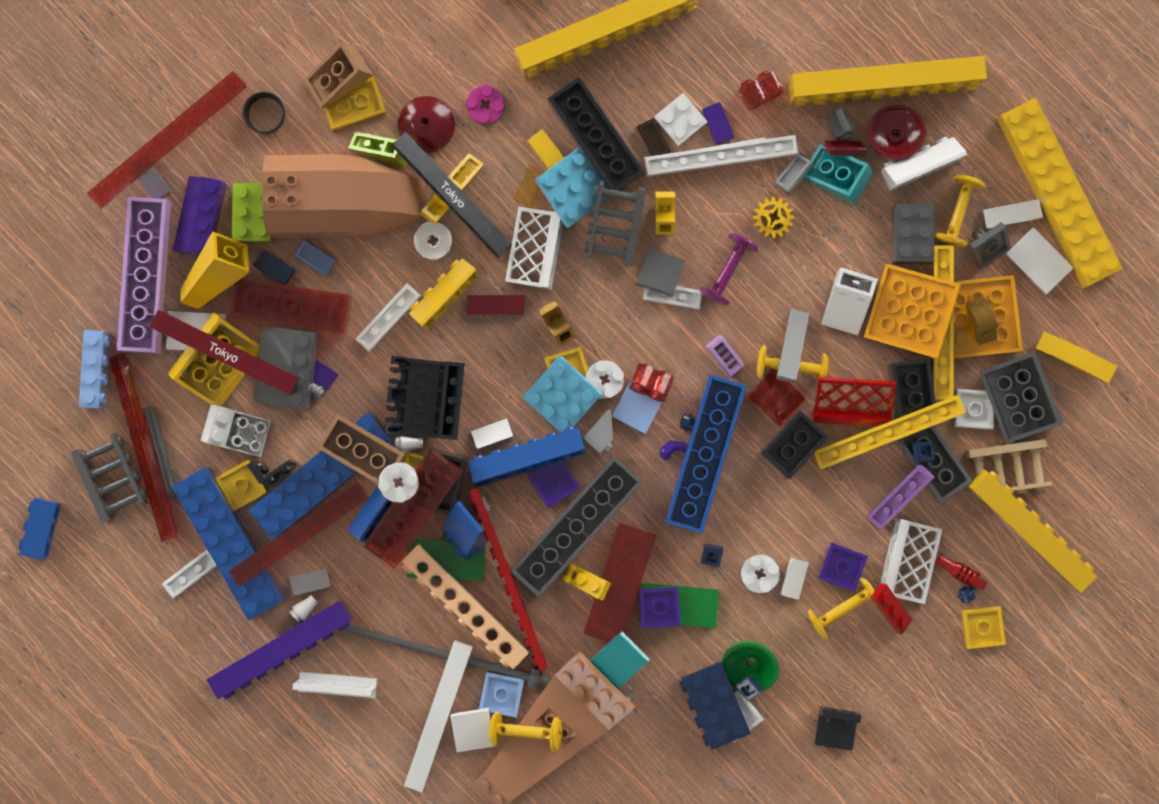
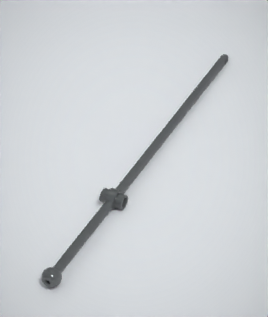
M349 626L342 630L347 633L448 659L450 654L449 651L355 626ZM469 657L467 662L468 665L525 679L528 681L527 687L532 689H538L539 684L547 685L551 678L543 677L541 675L542 671L536 667H531L530 672H524ZM624 695L632 703V697Z

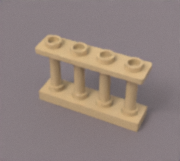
M1046 439L965 450L966 458H972L975 461L977 476L984 470L982 461L984 456L991 455V458H994L996 475L1000 477L998 482L1003 486L1005 478L1001 457H1003V453L1010 452V455L1013 456L1017 486H1011L1010 488L1016 491V494L1027 493L1030 488H1035V491L1047 490V486L1052 485V481L1044 482L1039 453L1041 448L1047 447ZM1022 450H1029V453H1032L1036 483L1025 484L1020 456ZM972 492V496H978L975 492Z

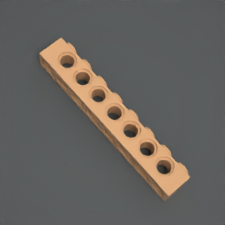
M419 543L402 560L404 563L402 567L409 574L413 572L418 577L416 579L417 582L423 587L427 586L431 590L430 594L437 601L441 599L446 604L444 608L450 614L455 613L459 617L458 621L465 628L469 626L473 630L472 635L478 641L482 639L487 644L485 647L490 653L499 655L501 657L499 661L506 668L510 666L514 669L529 653V650ZM420 562H425L428 565L426 572L418 570L417 565ZM433 576H440L442 583L436 586L432 584L431 578ZM446 590H454L456 596L453 599H448L445 596ZM467 603L470 609L467 612H462L459 610V605ZM480 616L484 622L482 625L477 626L473 623V618ZM491 629L495 630L498 634L494 639H490L486 635ZM503 643H508L511 645V650L503 652L500 646Z

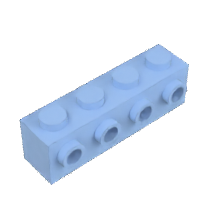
M84 330L79 407L104 409L107 396L105 389L108 383V375L106 373L107 366L109 365L108 347L110 346L108 332Z

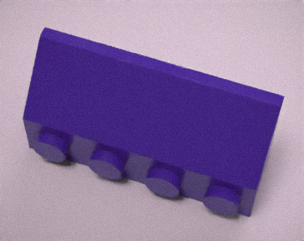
M189 176L173 251L196 256L200 255L212 232L217 233L227 186L226 183L206 177Z

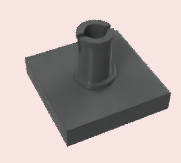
M1002 222L986 233L981 227L977 228L979 233L976 230L972 233V237L976 240L970 246L975 265L980 270L1011 249L1007 228Z

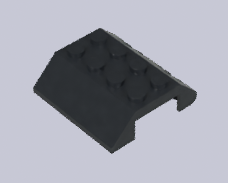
M391 356V364L399 365V367H390V371L401 373L400 380L396 378L389 379V383L397 384V387L388 386L387 403H394L395 406L386 405V410L397 411L396 418L385 417V422H391L393 425H384V433L457 440L465 363Z

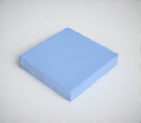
M629 382L612 417L646 434L663 400Z
M487 671L479 709L489 708L491 713L500 712L501 715L517 718L524 679Z

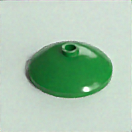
M741 641L731 645L725 651L721 661L729 683L734 687L738 682L751 675L763 688V692L775 684L779 675V663L774 653L766 646L753 641Z

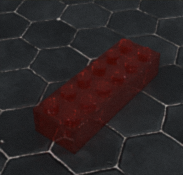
M241 278L234 283L229 316L347 335L352 296Z
M430 449L415 470L419 481L416 493L404 502H393L363 546L394 569L401 563L464 471L434 449Z
M619 522L601 576L602 579L611 584L603 601L594 597L583 634L610 642L620 632L625 633L656 534Z

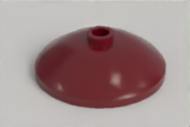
M421 96L409 101L403 107L398 118V130L400 136L406 132L425 153H433L441 150L450 142L455 130V120L451 109L445 102L432 96ZM424 119L429 120V123L427 125L422 124V121Z
M889 105L880 109L873 115L868 126V140L871 147L876 153L887 159L902 160L909 158L920 150L925 141L926 127L922 117L914 109L905 105ZM893 135H898L899 138H898V139H894L892 136H893Z

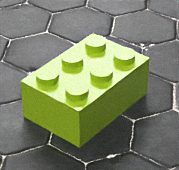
M233 183L232 239L244 244H274V239L265 230L262 211V183Z

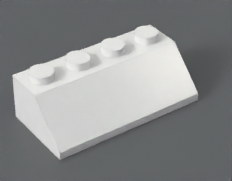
M944 137L936 141L937 144L932 147L930 144L921 147L920 152L898 162L892 160L885 163L881 173L889 191H892L960 161L967 155L965 149L954 137L950 139Z

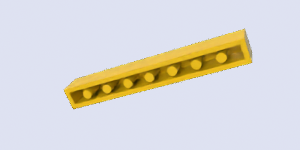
M984 469L968 486L1077 591L1082 593L1097 578L1093 573L1095 569L1088 562L1083 563L1079 560L1082 556L1074 549L1070 551L1066 547L1068 543L1061 536L1057 538L1052 533L1055 530L1047 523L1043 525L1039 521L1041 517L1034 510L1031 512L1025 507L1028 504L1020 497L1016 499L1012 495L1014 491L1007 484L1001 485L998 482L1000 480L998 475L993 471L989 473Z

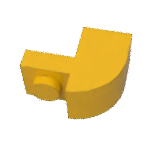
M664 191L656 192L655 194L656 235H675V192Z

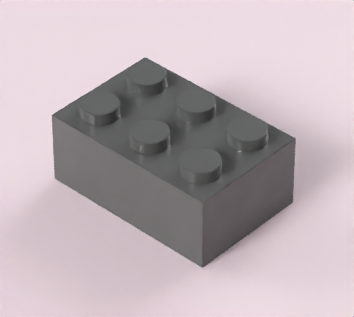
M896 203L892 206V264H931L934 262V204Z

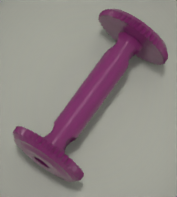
M735 233L728 235V238L736 243L714 286L711 290L704 287L699 288L702 295L723 306L729 305L730 302L721 295L745 250L758 251L755 243Z

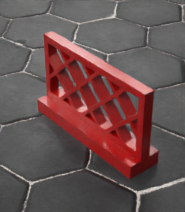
M818 377L815 403L812 410L813 422L876 427L891 421L896 382ZM822 383H829L833 388L825 392L822 389ZM844 385L852 387L847 393H844L840 388ZM863 386H870L872 390L864 395L859 389ZM883 387H890V392L885 396L879 392ZM837 390L842 396L834 401L829 395ZM857 392L861 398L853 402L849 396ZM876 393L880 399L872 404L868 398ZM825 398L831 403L826 407L819 406V402ZM845 399L850 404L846 408H841L837 405ZM865 400L869 406L866 409H859L857 405ZM883 402L888 406L887 410H878L876 408Z

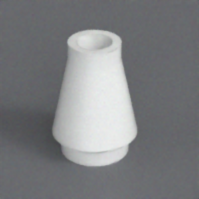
M399 435L395 437V448L403 453L423 448L422 437Z
M310 595L305 600L292 606L293 609L289 612L300 623L302 620H306L318 602Z

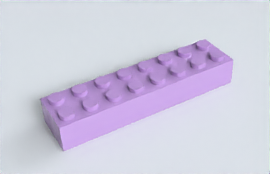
M127 198L117 351L161 354L162 333L150 328V325L157 310L164 312L171 202L167 199Z

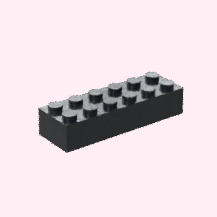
M580 77L548 98V104L577 146L581 147L601 180L604 181L607 189L621 191L644 175L645 171Z

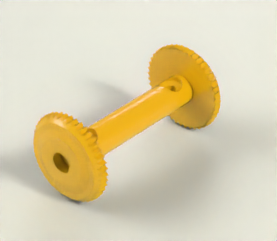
M956 175L952 180L962 185L947 234L935 233L934 237L938 242L945 245L963 248L967 246V242L958 238L972 191L973 189L983 190L986 186L984 182L974 177Z
M766 345L760 347L758 353L756 375L759 379H762L764 368L778 370L780 363L779 358L766 357ZM826 353L822 354L820 364L800 361L798 373L827 377L828 356Z
M865 578L860 579L864 588L863 591L819 618L811 610L808 611V617L813 627L823 639H829L824 630L825 627L871 599L870 597L875 590Z
M495 712L491 717L489 740L493 746L499 744L501 735L550 740L552 752H556L560 747L562 722L558 717H555L552 721L551 728L502 724L500 712Z

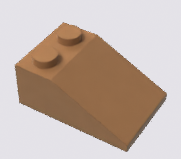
M341 41L304 81L320 108L324 109L360 88L373 74L357 48Z

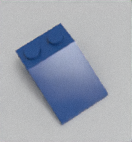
M458 501L443 525L444 533L442 535L448 543L452 542L455 545L454 550L460 558L464 557L466 560H469L485 548L484 531L463 504Z

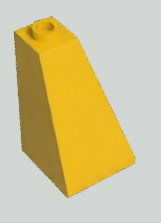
M212 232L180 289L181 303L199 309L249 273L248 245Z

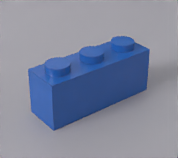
M34 498L30 502L28 507L30 514L24 523L23 530L25 534L19 543V555L40 560L48 559L62 503L42 498Z

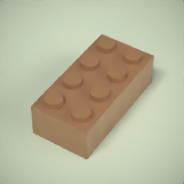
M340 414L336 415L317 447L379 484V477L384 468L393 463H402L407 455Z

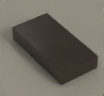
M654 118L637 126L651 156L671 153Z

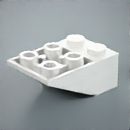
M838 269L821 325L858 336L878 279L848 269Z
M211 404L201 441L261 457L271 420Z

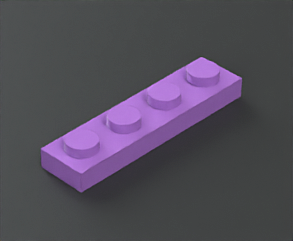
M920 463L867 518L882 530L934 476Z

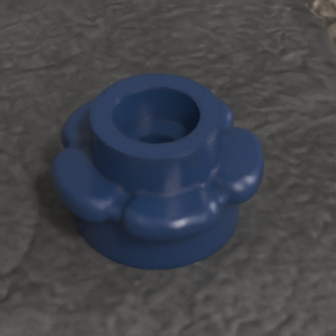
M683 414L681 418L680 428L684 429L685 432L693 428L695 418H692V414Z
M969 586L962 587L957 594L958 599L962 603L970 602L976 598L975 589Z

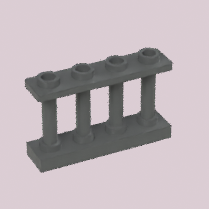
M600 181V185L595 186L594 196L597 197V203L592 204L591 215L594 216L593 223L589 222L587 234H591L590 242L586 241L584 252L588 253L587 258L591 259L592 252L619 256L626 260V266H633L646 188L638 187V192L628 193L603 188L604 181ZM606 196L632 201V203H635V210L626 212L600 207L601 198ZM604 215L627 219L629 222H632L631 230L627 229V231L597 226L598 216ZM595 233L625 238L626 241H629L628 248L623 250L595 245Z
M116 433L109 435L112 440L111 442L89 452L83 451V449H76L70 452L101 523L112 520L114 511L136 501H139L140 505L148 504V494L144 488H141L139 483L141 481L140 476L136 470H133L131 465L133 460L123 447L125 442L122 436H118ZM114 448L116 449L120 459L98 469H91L88 463L90 459ZM121 466L124 467L127 477L107 486L99 487L96 481L99 476ZM131 483L135 494L111 505L106 504L105 494Z

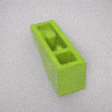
M355 131L348 147L349 150L388 165L405 168L407 162L391 146L396 139Z

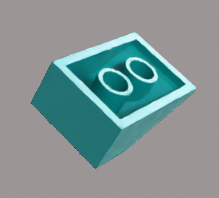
M820 144L810 160L814 166L805 175L804 179L836 198L855 206L874 173L869 164L851 156L829 155L824 145Z
M620 632L595 653L589 661L619 689L650 659L623 632Z

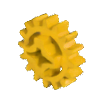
M772 197L770 202L765 198L764 205L759 202L758 207L760 209H754L753 211L757 216L752 217V220L757 221L753 226L760 228L758 233L765 232V238L770 234L772 239L775 238L776 234L780 238L783 236L782 232L787 234L789 232L787 227L793 226L790 220L794 219V216L790 215L793 209H787L789 203L782 204V198L777 202L775 197ZM768 206H774V208L769 211L765 209ZM781 209L784 211L786 218L782 216ZM776 211V214H775L776 216H775V218L778 219V220H775V221L770 225V223H771V217H769V216H772V214H774V212ZM761 218L765 220L766 227L762 224ZM777 225L783 226L778 230H772Z

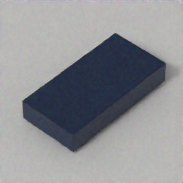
M265 250L261 251L253 264L254 267L284 286L288 284L296 271Z

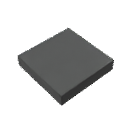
M648 249L636 285L673 297L685 260Z

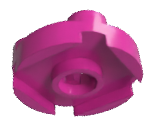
M489 85L475 88L466 100L468 114L476 123L493 124L503 114L504 99L497 89ZM482 101L490 102L488 110L486 108L481 109Z

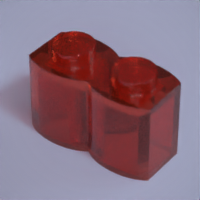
M767 70L760 73L758 79L753 81L748 79L741 83L742 87L738 90L748 111L775 99L784 92L774 71L768 72Z
M638 363L629 389L636 393L647 395L656 401L665 402L674 377L667 371H658L649 364Z

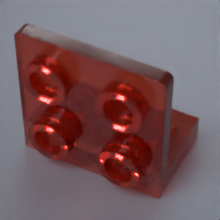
M772 369L747 398L760 407L778 426H781L805 398L789 381L776 379L777 371Z

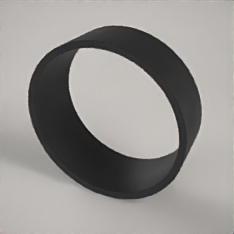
M264 91L257 92L246 100L243 106V118L246 125L253 131L269 134L282 126L285 110L282 101L275 94ZM262 98L275 100L283 111L280 123L269 131L257 130L249 120L251 106Z

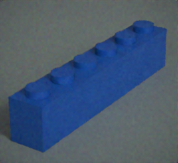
M569 427L564 432L558 434L550 433L545 438L539 440L537 438L531 439L523 445L515 444L504 451L495 450L488 456H476L473 460L468 461L473 483L476 487H482L587 454L579 428Z

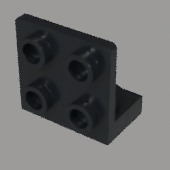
M289 459L271 472L264 462L251 461L247 466L259 484L271 485L279 480L278 476L280 474H288L294 470V465L297 461Z
M820 706L814 741L815 745L852 751L857 722H861V714L854 711Z

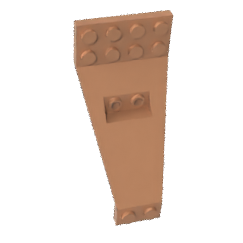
M579 651L556 672L519 723L522 726L551 728L552 721L555 717H558L562 722V740L559 749L556 752H552L550 740L510 736L486 771L473 784L493 804H508L609 731L628 715L635 706Z

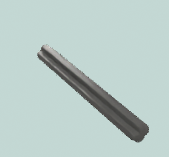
M148 406L143 408L165 493L168 499L175 498L177 496L172 489L175 482L154 406Z

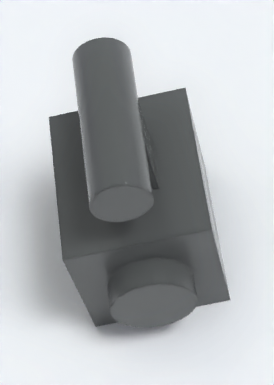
M846 108L835 111L834 114L826 119L835 140L840 138L845 140L852 136L851 133L855 130V127Z

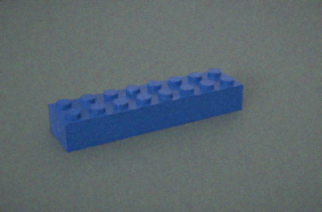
M711 374L708 375L665 517V523L703 533L747 385Z
M368 412L355 423L388 444L393 445L395 443L388 433H384V428L372 413ZM320 451L248 511L272 540H277L358 472L325 452Z
M204 467L173 485V491L247 620H252L286 600L236 512L232 510L210 467Z

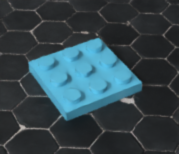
M581 147L575 149L535 179L566 228L591 211L592 204L597 203V197L594 196L595 186L600 185V181H602ZM602 196L601 203L608 197Z
M559 355L522 398L559 432H564L566 428L574 427L603 393Z

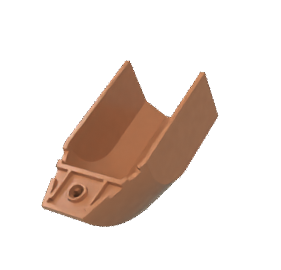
M265 155L262 169V211L266 233L275 240L371 238L394 228L425 219L420 212L426 206V182L420 177L350 155Z

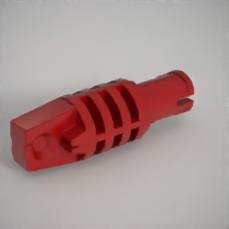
M940 555L936 560V565L950 572L951 577L971 588L975 585L984 590L987 585L986 581L979 578V572L960 561L954 562L943 555Z

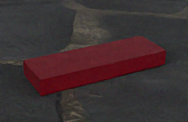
M467 295V315L525 314V295Z

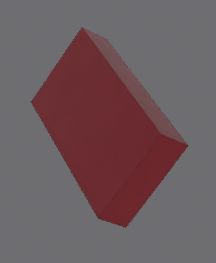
M826 140L824 148L829 155L866 156L867 149L861 141Z

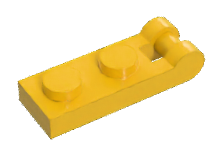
M569 563L567 566L568 571L561 580L603 601L611 583L573 563Z

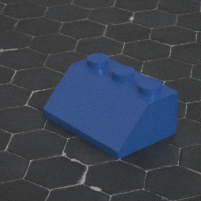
M377 486L347 531L359 541L385 554L416 507L408 500L404 502L388 500Z

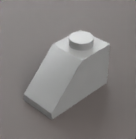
M148 156L130 165L151 198L161 199L171 193L154 162Z
M609 409L583 437L599 453L602 451L606 453L613 445L611 443L613 440L612 414Z

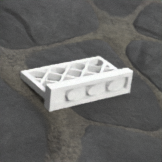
M518 207L505 282L552 290L564 224L556 211L551 212ZM523 212L530 213L534 218L526 225L521 220ZM544 215L551 216L550 223L543 228L538 219ZM537 222L541 230L532 236L527 227ZM523 230H526L530 238L521 244L518 235ZM544 232L547 237L546 243L539 246L534 238ZM533 240L538 248L528 254L524 246ZM522 248L527 256L518 262L515 258V252ZM540 251L544 256L543 261L536 265L531 257ZM530 259L534 268L525 273L520 265ZM519 267L524 275L519 279H511L512 271ZM537 270L540 274L539 283L532 282L528 275Z
M895 518L880 583L887 584L897 598L925 604L943 529ZM909 526L916 527L919 532L912 539L908 534ZM934 531L936 532L935 538L932 542L928 543L924 534ZM921 537L925 546L917 550L913 542ZM910 544L915 553L906 557L903 552L904 547ZM928 548L931 553L930 559L924 562L920 553ZM917 555L921 564L913 569L909 560ZM906 563L910 572L902 576L899 568L902 564ZM924 567L926 576L919 580L915 572ZM913 575L917 583L908 587L904 579ZM902 582L906 590L900 594L894 593L895 585ZM918 586L922 590L920 599L914 598L911 590Z
M301 671L299 680L293 683V690H298V692L376 698L377 678Z

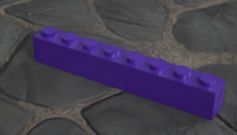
M341 599L206 679L217 699L224 697L226 700L235 694V689L240 687L243 690L251 685L250 680L255 677L260 680L268 675L267 670L272 667L276 670L285 665L283 661L287 658H290L292 661L301 655L299 651L304 648L307 651L318 645L316 641L323 638L325 641L334 636L333 631L339 628L342 631L351 626L349 622L353 620V617Z

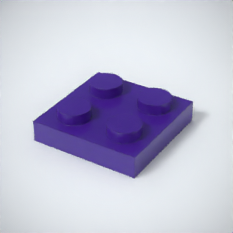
M564 461L540 468L528 475L529 480L547 508H550L580 488Z
M831 542L818 579L855 592L868 556Z
M678 587L639 589L642 628L681 626Z

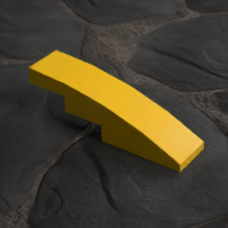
M543 129L527 140L547 170L564 158Z
M468 153L448 177L464 192L484 164ZM435 193L433 198L421 210L420 214L436 225L450 208Z
M1045 331L1036 347L1037 351L1054 357L1055 360L1108 384L1117 369V366Z

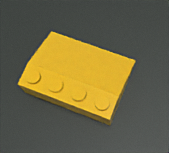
M464 259L460 261L455 260L449 267L451 270L446 275L443 273L436 280L438 284L433 289L430 287L423 294L424 298L420 303L416 301L410 307L411 312L409 314L426 331L479 277L477 270Z
M213 312L201 328L202 331L255 357H259L260 345L217 313ZM189 346L168 372L175 382L210 405L218 406L223 405L245 376V373Z

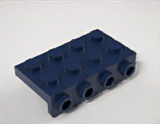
M721 661L688 675L681 676L680 686L683 693L687 692L690 699L687 702L691 711L695 709L697 717L694 719L698 728H703L705 734L702 735L706 746L710 745L711 750L751 734Z

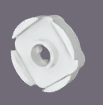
M429 221L422 224L415 233L414 246L423 258L438 260L450 252L452 235L443 224L438 222L434 225ZM430 236L438 238L435 246H432L431 243L428 244V240L431 239Z
M598 361L589 367L585 378L603 393L599 399L611 398L617 395L623 387L624 373L618 365L611 361ZM607 375L609 383L602 385V380L599 378L600 376Z
M393 463L381 472L378 487L388 500L404 502L416 493L419 481L413 467L406 463ZM401 477L404 485L403 487H396L394 478L399 479Z
M763 554L754 555L745 560L740 573L744 585L756 593L769 592L778 583L780 575L779 567L775 561ZM761 568L764 569L763 573L765 576L757 579L755 571H759Z

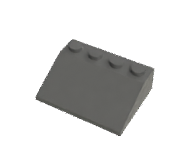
M262 325L259 358L299 377L291 395L256 379L254 401L302 410L311 408L319 332Z
M1036 351L979 372L1006 444L1063 424Z

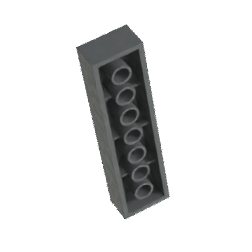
M613 456L510 572L540 597L643 481Z

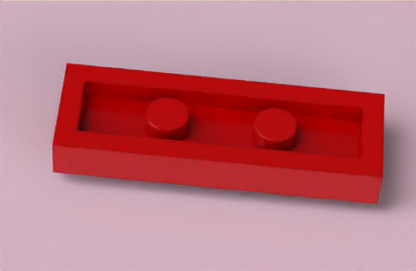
M880 583L870 598L896 633L902 635L912 622V618L888 585Z

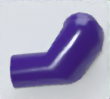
M668 441L661 447L659 451L660 457L667 460L674 451L685 452L686 442Z

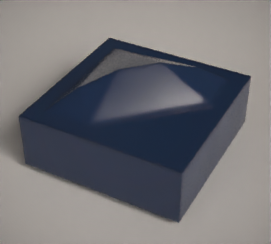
M932 441L912 443L915 463L935 460Z
M704 544L701 564L720 567L723 547Z
M751 675L738 682L735 686L747 701L763 690Z

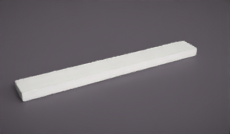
M796 135L649 156L644 157L646 175L651 177L798 155Z
M454 640L404 784L405 787L422 792L473 648L471 645Z

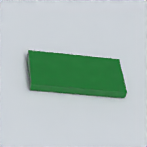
M409 539L408 554L419 543L455 579L484 581L485 548L469 560H466L464 557L460 558L454 550L455 545L452 542L448 543L446 540ZM420 562L417 568L420 572H426L428 565L425 562ZM407 572V577L418 578L413 572L411 574ZM433 576V577H432V578H435V579H441L440 576Z
M642 582V589L678 587L680 625L716 628L719 589ZM641 611L639 614V621H641Z

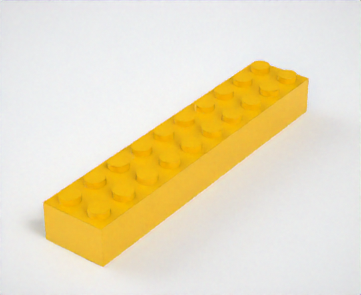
M629 0L514 48L515 56L524 78L528 76L533 78L538 76L542 70L550 71L555 69L559 63L564 62L566 64L573 61L574 57L578 55L586 56L598 47L603 49L614 40L619 42L626 39L627 35L631 33L639 34L650 25L656 27L662 24V20L667 18L669 20L675 19L680 16L679 13L687 11V13L697 9L700 0Z
M985 56L794 73L788 81L790 104L801 107L811 102H814V105H822L826 103L825 101L842 103L845 101L844 99L862 101L865 97H871L872 100H876L890 95V98L901 97V94L908 93L909 96L920 95V92L937 94L940 90H947V93L957 92L958 89L966 88V91H973L987 79Z
M1034 98L1001 114L996 120L1036 198L1039 199L1040 206L1070 265L1073 267L1081 287L1090 286L1122 270L1123 268L1037 99Z

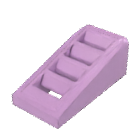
M718 335L705 346L729 377H732L745 366L722 335ZM720 343H722V345H721L719 348H717L716 350H714V348H715L717 345H719ZM726 348L727 351L723 355L719 356L718 354ZM729 355H731L732 357L724 363L723 360H725ZM736 360L737 364L729 369L728 366Z

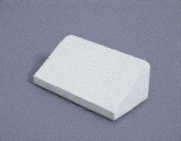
M507 419L471 431L477 449L513 437Z
M790 557L780 595L799 600L808 562Z

